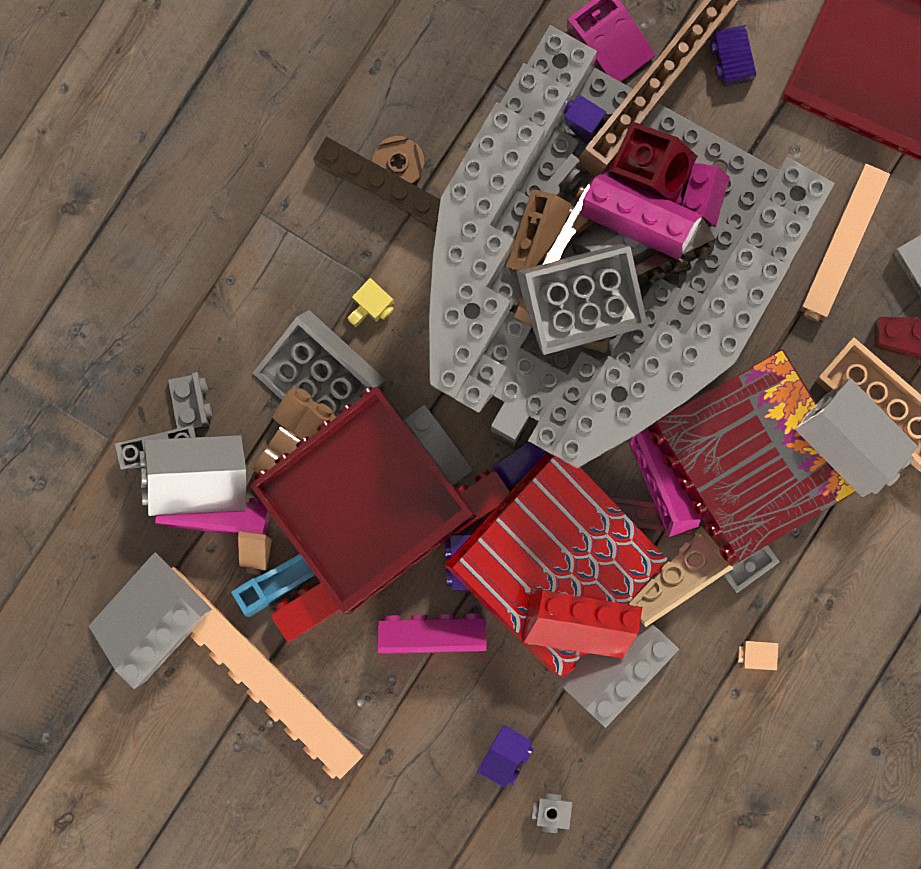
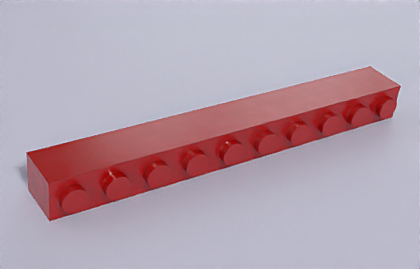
M486 470L475 478L477 482L469 488L465 484L457 489L477 517L454 535H458L492 513L510 493L496 470L492 473ZM321 582L312 589L308 585L296 593L298 598L288 603L285 600L273 608L275 613L270 616L288 643L341 610Z

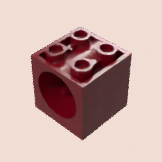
M632 121L609 171L616 177L676 203L698 156L678 137Z

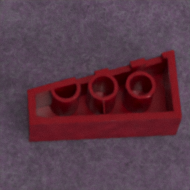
M879 317L875 321L874 347L907 357L911 356L921 359V318Z

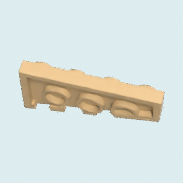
M702 526L695 532V536L689 543L686 542L679 549V553L671 562L668 561L662 567V572L655 579H651L629 603V605L643 607L640 621L645 627L733 569V566H730L721 557L720 548Z

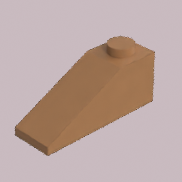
M532 189L506 267L517 271L535 267L563 230L571 203L555 194Z
M239 531V566L246 568L245 573L261 575L262 570H269L273 543L271 538L266 535Z

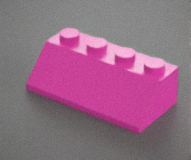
M605 171L594 178L583 198L580 214L587 219L677 260H680L703 216Z
M646 428L630 438L628 443L668 537L698 527L701 516L694 512L691 506L692 501L687 493L680 489L675 473L667 467L663 460V453L651 441L649 430Z
M249 498V503L246 502V511L156 515L155 523L173 528L238 535L240 531L268 536L270 512L260 499Z
M454 614L438 615V620H427V615H411V620L401 621L400 615L384 616V621H378V653L487 651L486 619H480V614H464V619H454Z

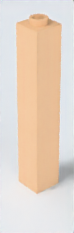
M865 164L862 168L801 305L800 311L805 313L804 316L815 322H818L819 319L824 321L827 318L890 176L889 173Z

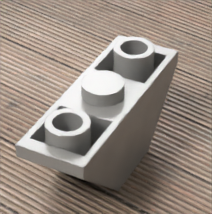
M191 425L115 443L120 469L140 468V451H145L144 440L196 438L194 426Z

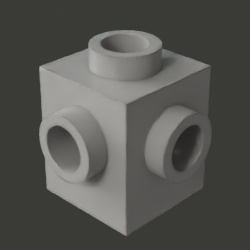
M545 793V798L539 797V803H533L532 819L537 820L536 825L542 826L541 831L558 833V828L569 829L572 801L561 800V795ZM549 809L556 810V815L554 817L547 816V811Z

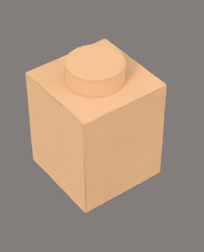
M743 641V647H738V662L742 663V668L777 670L778 643Z

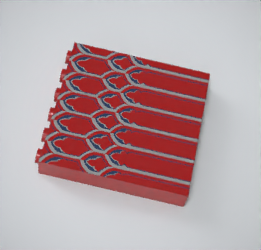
M546 452L444 566L552 674L562 678L564 675L571 673L575 668L576 661L587 653L522 642L531 588L628 604L646 586L645 584L651 577L661 572L667 558L580 467L575 468L551 453Z

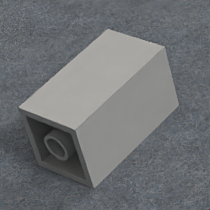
M851 378L825 394L795 428L861 497L871 492L876 494L885 485L891 486L900 477L899 470L906 468L913 461L914 457L912 454L918 448L902 429Z
M241 435L144 440L145 451H140V467L145 468H141L140 485L141 488H146L142 489V505L148 506V516L246 511V465Z

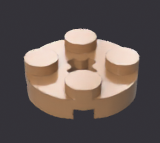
M404 136L386 138L379 144L372 157V162L413 185L421 179L425 165L423 152L419 145ZM396 156H399L401 160H406V164H403L401 169L391 166Z

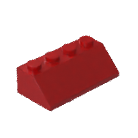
M531 588L522 642L623 659L638 635L643 607Z

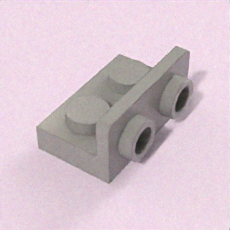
M195 372L190 376L168 380L177 429L191 425L194 426V429L210 426L209 419H213V413L210 403L206 404L204 394L208 393L205 377L201 378L200 374Z

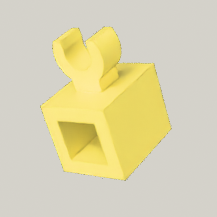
M370 278L352 296L353 301L359 307L347 319L355 328L367 315L375 322L380 318L385 320L394 310L392 307L394 300Z

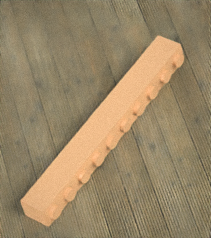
M172 567L212 608L206 617L195 627L190 637L200 646L205 644L211 650L209 656L219 665L224 663L230 669L228 675L238 684L242 681L249 688L246 691L247 694L257 703L261 700L268 707L265 710L266 713L276 722L280 719L287 726L284 731L295 741L299 738L306 745L303 750L314 760L318 757L325 764L322 769L331 778L334 779L337 776L341 779L364 754L177 568Z

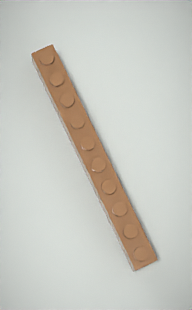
M704 0L585 148L579 157L583 168L595 177L606 169L616 156L632 121L641 124L739 0Z

